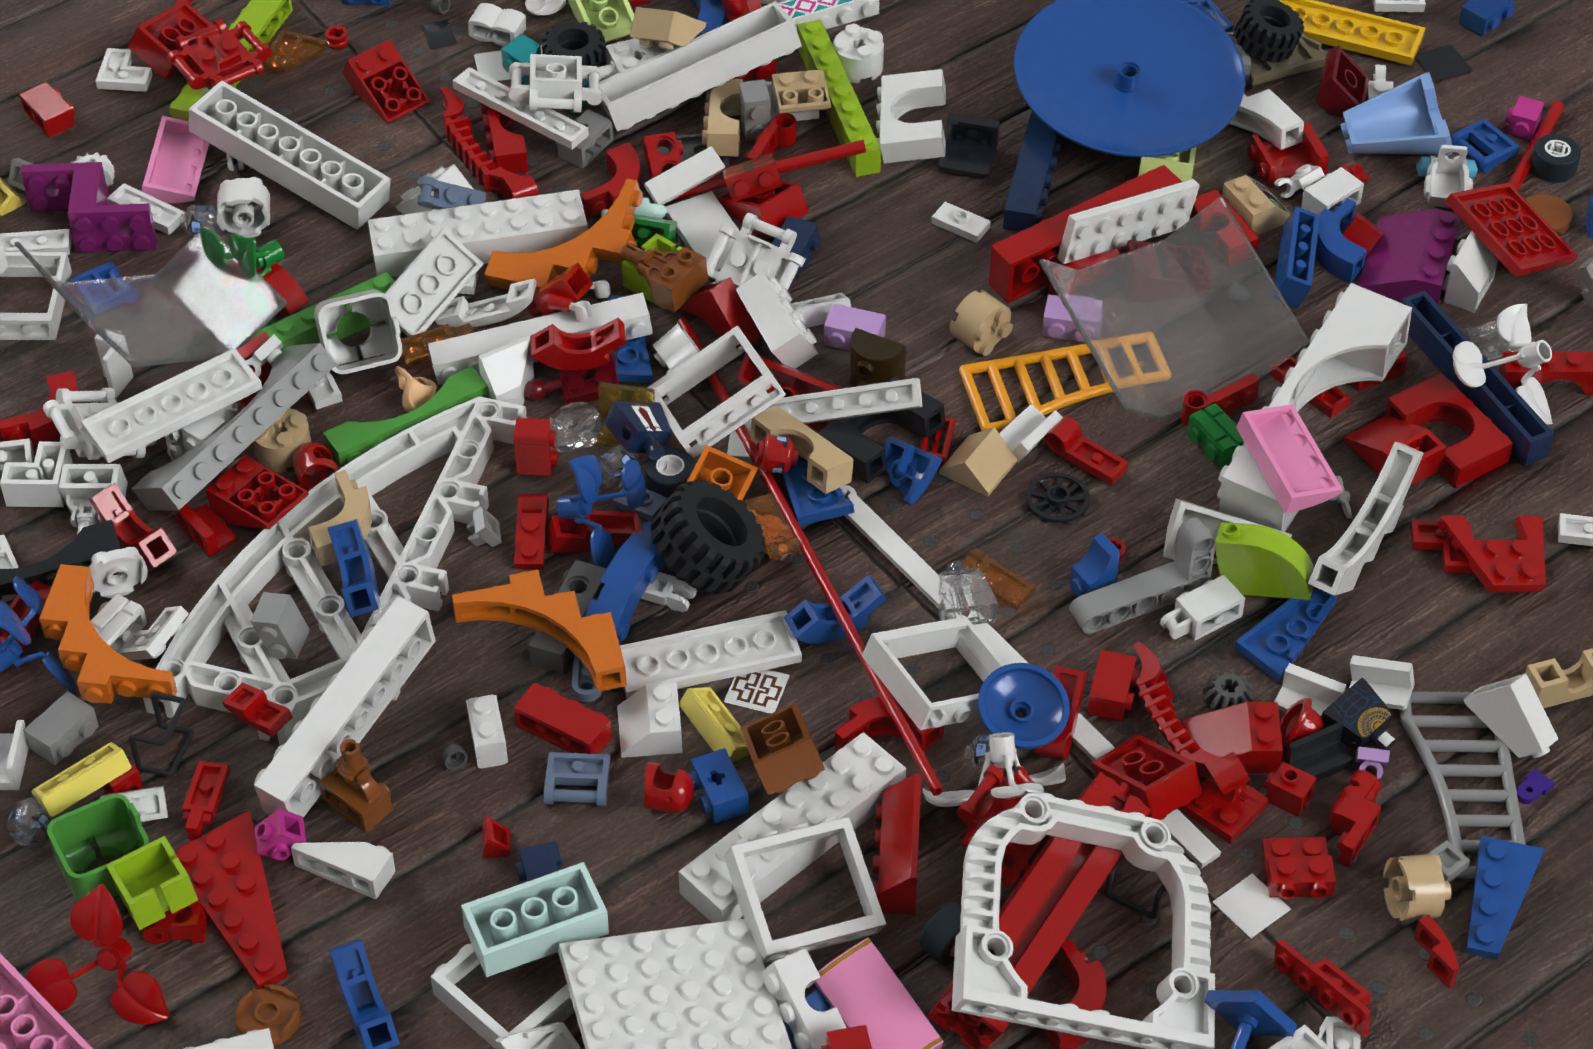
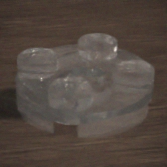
M574 402L560 408L561 413L556 418L553 415L550 417L551 430H556L557 432L556 447L554 448L558 449L559 453L577 450L582 447L589 448L597 442L596 436L601 430L602 419L596 408H592L589 403Z

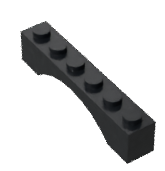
M112 519L83 527L75 539L65 548L46 560L14 569H0V600L6 595H18L13 585V579L16 576L24 580L28 585L37 580L45 585L52 586L60 564L89 567L92 563V556L97 552L121 549Z

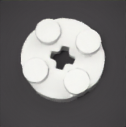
M135 547L116 549L109 552L101 551L94 554L91 558L92 563L89 567L94 583L93 592H100L102 597L113 598L116 594L121 596L127 595L134 591V585L139 581L142 585L147 578L148 569L146 563Z

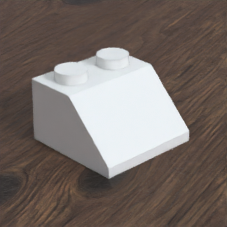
M677 682L645 685L617 706L621 758L682 753Z

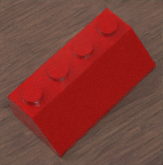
M914 774L884 790L883 803H876L875 822H881V829H875L874 848H880V855H873V874H879L878 881H872L882 913L915 915L922 774Z

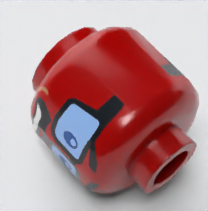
M767 435L763 441H758L755 462L759 463L762 471L786 474L790 470L791 465L796 466L799 450L794 448L793 441L789 437Z

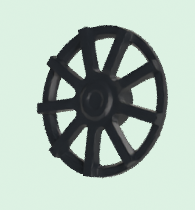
M1049 473L1036 478L1028 486L1025 496L1027 509L1045 523L1049 521L1063 523L1064 525L1068 524L1069 521H1073L1081 516L1083 517L1090 504V494L1087 487L1079 479L1064 473ZM1057 477V485L1051 487L1044 480ZM1062 479H1069L1075 483L1067 489L1065 486H1062ZM1039 483L1047 493L1036 492L1033 490V487ZM1080 487L1084 492L1083 496H1070L1071 493ZM1031 497L1044 499V501L1033 504ZM1070 502H1084L1081 508H1078ZM1050 506L1046 513L1038 510L1039 508ZM1064 508H1067L1075 513L1067 516ZM1055 509H1058L1061 517L1051 516Z

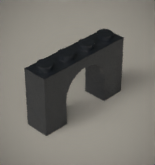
M894 376L887 382L898 381L902 379L898 378L897 376ZM921 391L923 407L837 419L821 429L818 434L853 458L852 475L868 484L887 470L885 448L864 436L863 433L875 425L893 423L902 425L921 437H930L946 425L944 404Z

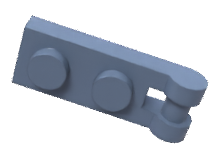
M429 176L419 177L418 186L421 188V194L418 195L417 201L419 206L439 210L485 203L486 192L438 181Z

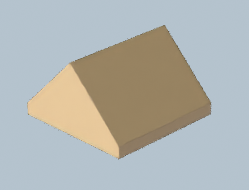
M995 427L969 435L942 466L939 474L988 497L1016 464L1017 457Z

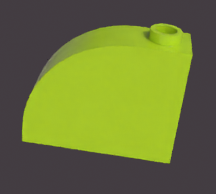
M1220 523L1215 538L1220 576L1225 575L1242 595L1310 600L1314 586L1308 584L1314 566L1307 552L1296 541L1277 530L1265 526Z

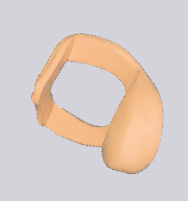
M400 366L395 367L398 386L404 390L402 405L407 413L422 406L436 394L437 384L424 377L413 378L404 368Z

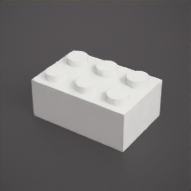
M762 271L736 289L769 349L783 364L796 369L818 354L814 346L817 342L816 338L809 328H805L803 316L791 304L792 297L785 287H781L775 277L770 279Z

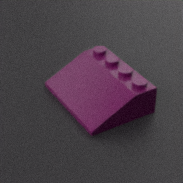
M1439 209L1379 217L1377 226L1383 230V235L1367 255L1358 286L1387 298L1400 301L1411 295L1426 291L1438 304L1448 272L1446 270L1447 265L1453 255L1461 218L1456 213Z

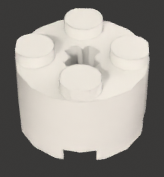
M857 24L847 25L845 30L835 37L833 47L849 81L860 83V79H867L869 77H872V80L876 79L883 70V35L879 31L862 28Z
M257 177L224 180L220 184V189L217 193V223L222 231L226 229L234 234L252 238L259 236L261 230L267 225L269 226L270 193L262 184L261 179Z

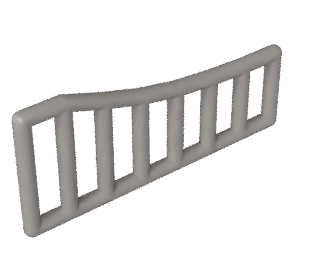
M1412 691L1407 708L1405 710L1399 709L1400 719L1416 747L1436 790L1449 842L1463 854L1478 853L1480 840H1462L1459 827L1510 828L1512 840L1505 841L1525 844L1510 749L1496 735L1495 740H1425L1418 729L1488 728L1478 716L1412 715L1411 703L1465 704L1463 699L1472 692ZM1432 752L1498 753L1499 765L1437 764ZM1444 777H1502L1504 790L1448 789ZM1453 802H1506L1508 815L1456 814ZM1469 866L1457 878L1474 879L1476 866Z

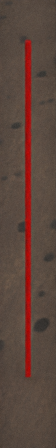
M684 317L680 318L677 324L688 333L701 351L703 347L688 320ZM716 372L707 377L720 404L730 398ZM745 424L741 425L735 430L754 466L758 467L757 472L930 791L934 796L940 795L944 791L942 784L893 695L862 657L866 645L771 472L762 471L759 463L755 462L757 446L750 440L751 435Z

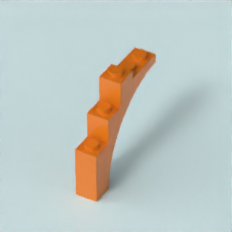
M626 179L618 198L607 213L591 228L570 241L536 252L508 253L492 251L484 273L489 285L509 290L510 285L513 283L535 278L537 281L535 294L544 284L577 262L589 278L597 270L598 259L621 264L624 261L621 258L623 247L627 243L637 247V242L634 240L631 232L635 222V209L640 207L643 193L640 191L637 180Z
M60 564L39 620L45 638L61 640L58 652L63 669L80 671L77 685L82 701L112 704L115 694L125 697L151 698L150 694L152 692L176 696L177 687L173 672L153 669L133 662L113 650L98 635L90 621V602L94 590L90 567Z
M539 570L509 575L510 584L493 586L491 588L452 595L456 623L485 620L504 621L528 626L548 634L570 649L590 673L597 692L627 686L625 663L611 612L581 618L575 591L545 596Z

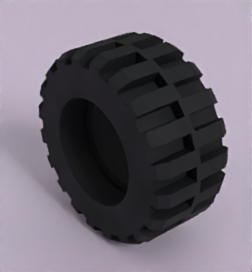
M703 480L689 481L679 485L656 510L651 520V539L653 544H656L657 554L665 560L664 564L668 569L671 568L680 580L684 579L689 582L688 585L691 587H699L703 592L707 593L714 592L719 594L735 590L764 558L765 536H762L763 530L761 525L757 524L756 516L752 511L749 512L745 507L746 504L741 499L735 498L734 494L729 490L721 489L720 485L715 483L709 484L708 481Z

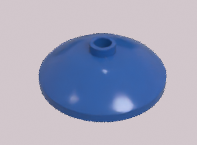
M1028 663L1007 664L993 671L983 682L977 701L978 713L987 731L990 734L1013 733L1015 748L1036 749L1053 742L1064 730L1070 713L1068 695L1061 682L1049 671ZM1021 712L1025 717L1019 718L1015 713Z

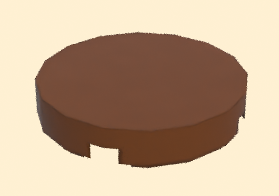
M1535 194L1525 199L1556 233L1559 232V235L1565 233L1570 228L1573 212L1571 207L1561 198L1549 194Z
M273 984L264 985L262 989L256 990L254 988L248 991L239 1000L235 1010L236 1026L241 1035L251 1030L269 1028L273 1045H278L289 1039L298 1030L302 1019L301 1007L295 994L286 987Z

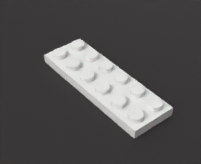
M1194 179L1069 215L1057 258L1063 264L1126 246L1128 240L1143 241L1186 228L1200 185Z
M233 348L82 420L81 423L84 431L105 460L110 463L263 388L260 379L237 350Z
M786 610L620 645L626 668L627 686L623 687L626 699L645 685L677 682V689L802 662V654L798 642L784 620V617L787 615Z

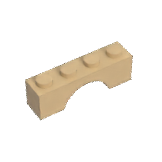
M731 79L720 87H713L706 91L702 146H707V148L712 146L718 156H739V120L730 117L740 115L739 83L743 82V79Z
M777 405L752 418L750 440L758 444V441H763L767 435L791 438L794 448L799 450L798 455L808 461L807 481L823 493L827 494L852 481L853 458Z

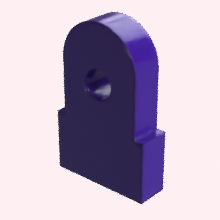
M1534 769L1526 776L1525 781L1518 786V801L1523 804H1531L1542 794L1545 796L1554 787L1555 783Z

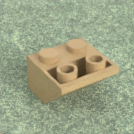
M823 69L772 74V100L775 114L831 108Z

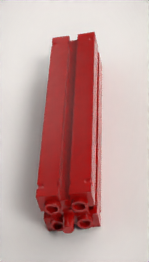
M1101 772L1076 798L1088 805L1098 807L1110 806L1117 811L1126 813L1139 812L1144 814L1145 817L1151 811L1139 798L1132 795L1126 798L1131 790L1130 785L1125 782H1121L1118 785L1115 780ZM1050 836L999 910V930L1007 934L1013 943V953L1008 960L1018 976L1028 986L1027 996L1123 852L1121 850ZM988 948L989 952L996 956L995 952ZM952 978L927 1017L948 1032L952 1029L961 1036L959 1041L969 1049H987L1004 1032L1009 1022L952 1011Z

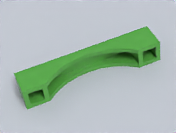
M471 366L448 376L443 386L430 400L409 413L382 421H347L323 432L325 446L331 451L333 461L341 469L380 443L432 416L479 396L490 399L488 385Z

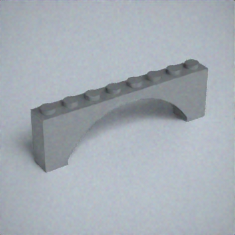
M312 343L287 346L282 351V354L270 364L272 369L268 379L262 386L263 389L234 418L190 451L156 470H151L131 489L147 510H180L333 369L336 363L322 344Z

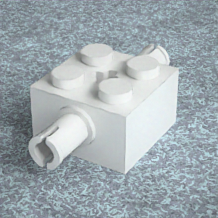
M637 39L607 45V65L598 67L601 70V80L599 82L668 51V49L664 50L658 47V44H654V48L639 45L640 40Z

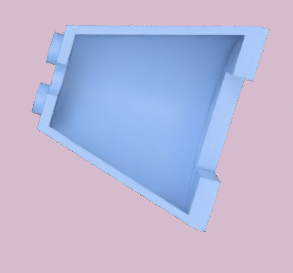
M1429 72L1344 111L1345 123L1340 124L1344 139L1349 138L1345 140L1348 154L1438 155L1441 145H1452L1446 121L1442 120L1438 108L1435 88Z

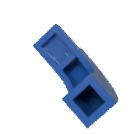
M1347 198L1340 206H1336L1332 212L1325 208L1321 212L1315 254L1320 264L1329 273L1350 284L1364 268L1367 249L1350 242L1342 235V231L1354 217L1356 202Z
M359 938L329 949L343 1000L363 1048L389 1049L399 1045L391 1014L386 1009L377 989L362 940Z

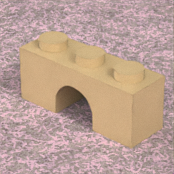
M1593 648L1582 651L1579 661L1565 670L1561 669L1555 658L1527 665L1525 673L1543 708L1593 696Z

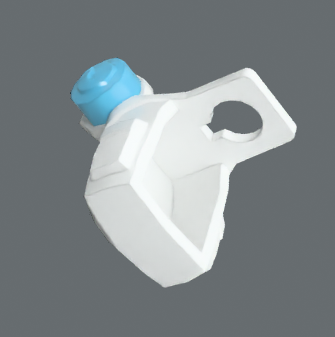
M1441 145L1437 158L1433 155H1430V157H1420L1416 168L1420 177H1426L1424 181V197L1427 199V204L1450 208L1445 200L1451 193L1473 189V180L1477 175L1478 168L1475 160L1466 159V146ZM1448 152H1457L1460 155L1454 157V159L1448 158V156H1446L1445 154Z

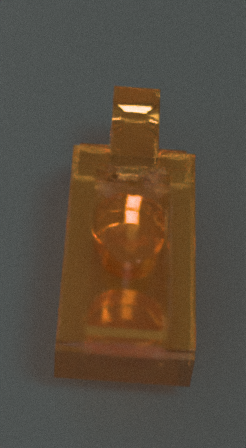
M470 323L459 327H449L446 324L401 339V356L406 366L431 359L428 343L474 333V330Z

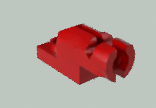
M1359 769L1350 779V785L1343 789L1330 810V828L1341 835L1337 843V848L1340 849L1338 863L1348 868L1377 826L1381 806L1375 803L1380 793L1381 782L1373 774Z

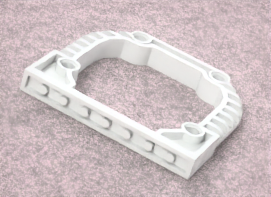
M1029 793L1024 795L1014 808L1003 811L985 822L974 834L967 847L963 862L960 932L956 935L952 1011L1145 1049H1214L1215 1010L1204 1002L1208 990H1215V974L1210 973L1211 904L1208 897L1209 891L1200 876L1199 868L1183 854L1184 849L1171 840L1168 826L1158 819L1145 817L1144 814L1139 812L1126 813L1117 811L1110 806L1098 807L1088 805L1077 799L1065 800L1055 798L1054 795L1049 793ZM1045 835L1121 850L1125 858L1132 865L1143 870L1156 872L1169 893L1172 908V970L1157 986L1156 995L1160 1002L1159 1007L1152 1011L1145 1019L1139 1021L1113 1016L1105 1010L1088 1011L1079 1009L1074 1004L1058 1005L1027 999L1028 986L1018 976L1008 960L1013 953V943L1007 934L999 930L1001 864L1006 845L1009 842L1032 845L1041 841ZM988 948L992 949L995 952L996 956L992 955L989 952ZM1175 986H1177L1180 989L1181 993L1178 990H1176Z

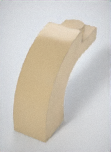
M346 470L335 473L337 491L344 505L343 509L333 519L308 527L311 546L321 567L338 561L327 529L328 527L358 519L364 541L371 529L372 513L367 487L359 488L355 479L350 480Z

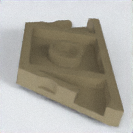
M1302 34L1293 54L1284 62L1276 61L1271 63L1250 55L1251 85L1254 86L1323 67L1328 52L1321 49L1322 43Z

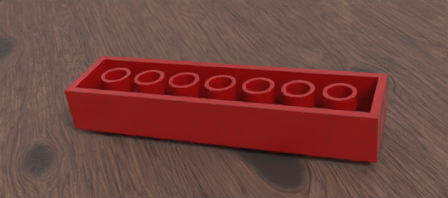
M1162 165L1077 206L1064 210L1015 235L991 245L989 285L1007 303H1010L1049 284L1051 271L1056 267L1066 265L1057 257L1069 215L1178 184L1182 181L1165 165ZM1123 246V247H1120V248H1116V249L1121 250V249L1125 248L1126 246Z

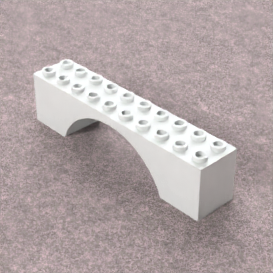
M1351 283L1345 292L1341 291L1335 302V308L1332 311H1327L1320 330L1315 329L1310 339V345L1307 349L1303 348L1301 350L1296 366L1289 368L1282 387L1278 386L1275 389L1270 405L1264 406L1263 409L1293 404L1298 412L1312 398L1335 386L1357 381H1383L1407 344L1412 307ZM1245 442L1242 446L1238 445L1233 453L1232 462L1229 466L1225 465L1219 475L1218 480L1221 482V487L1217 494V498L1220 499L1219 511L1285 532L1298 511L1284 513Z

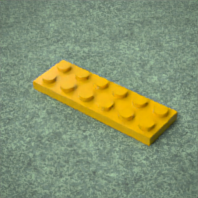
M1277 0L1290 6L1293 11L1299 14V17L1303 20V34L1308 38L1328 46L1336 47L1339 45L1342 49L1412 66L1425 34V27L1315 0Z

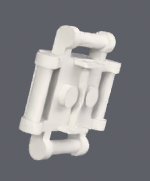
M530 54V63L515 62L509 67V75L511 77L509 98L514 102H519L523 98H529V110H537V108L572 109L573 112L581 113L582 100L587 101L590 105H598L602 101V92L599 90L601 70L596 66L582 65V56ZM523 76H529V85H522ZM582 78H586L589 81V88L582 87Z
M747 213L743 219L740 231L726 224L721 225L719 229L720 235L706 264L708 278L715 280V282L731 277L736 288H738L763 271L770 279L775 277L781 287H785L788 291L798 268L803 266L806 259L790 252L797 237L795 231L790 229L783 230L759 220L754 214ZM753 230H758L782 240L780 247L752 236ZM732 238L735 242L720 272L714 269L729 239Z
M102 388L101 391L57 389L56 400L47 401L43 406V410L46 416L52 419L60 433V441L63 447L75 449L79 457H87L88 460H98L100 457H103L84 431L81 421L118 404L115 400L114 389ZM72 402H93V403H72ZM157 440L125 456L144 458L146 447L154 445Z

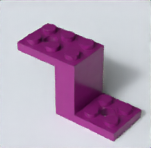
M102 162L30 164L21 166V176L30 211L68 210L67 214L77 253L157 250L158 241L150 203L108 205L107 197H109ZM47 185H55L58 189H50ZM126 225L129 226L131 229L125 230L122 229L121 226Z

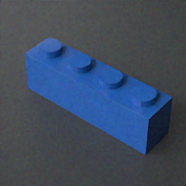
M1295 206L1283 225L1273 299L1298 308L1312 287L1320 215Z

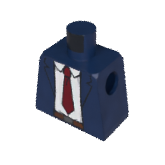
M614 401L604 421L606 427L627 452L647 453L651 460H657L664 455V447L671 435V428L660 402Z

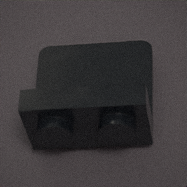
M949 113L946 125L945 157H940L938 169L949 173L987 178L998 147L1000 121Z

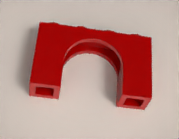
M1442 373L1388 398L1385 416L1389 415L1418 426L1433 421L1448 422L1458 426L1467 434V439L1446 449L1442 470L1439 471L1455 488L1509 462L1513 442L1509 436L1504 434L1488 416H1485L1474 405L1472 400L1468 399Z

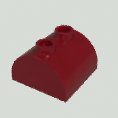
M1339 45L1331 49L1325 57L1316 101L1327 112L1344 117V111L1366 101L1370 78Z

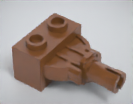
M627 243L621 250V258L637 265L638 274L645 277L647 284L652 290L653 302L674 313L708 281L706 257L685 246L679 252H661L656 248L644 251L631 243Z
M346 739L340 744L339 748L342 756L337 759L336 768L319 782L322 799L367 833L393 811L391 791L383 782H376L372 778L368 768L369 762L361 755L360 744L356 743L353 739Z

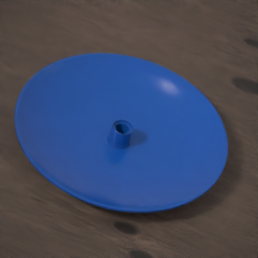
M1057 0L1043 8L1026 25L1019 37L1014 55V73L1019 91L1027 105L1042 122L1058 134L1081 146L1118 156L1157 157L1183 152L1199 146L1220 133L1229 124L1241 105L1245 89L1243 62L1232 39L1208 15L1182 0Z

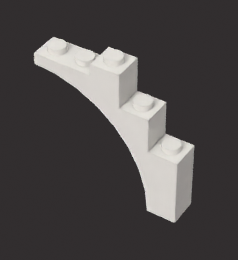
M1270 89L1249 97L1244 94L1237 113L1229 122L1230 125L1252 131L1267 139L1280 150L1301 143L1303 138L1304 121Z
M1398 441L1394 442L1380 475L1365 503L1337 543L1326 553L1319 556L1308 584L1334 596L1354 589L1364 563L1374 560L1384 534L1394 531L1404 507L1402 505L1420 464L1423 452Z

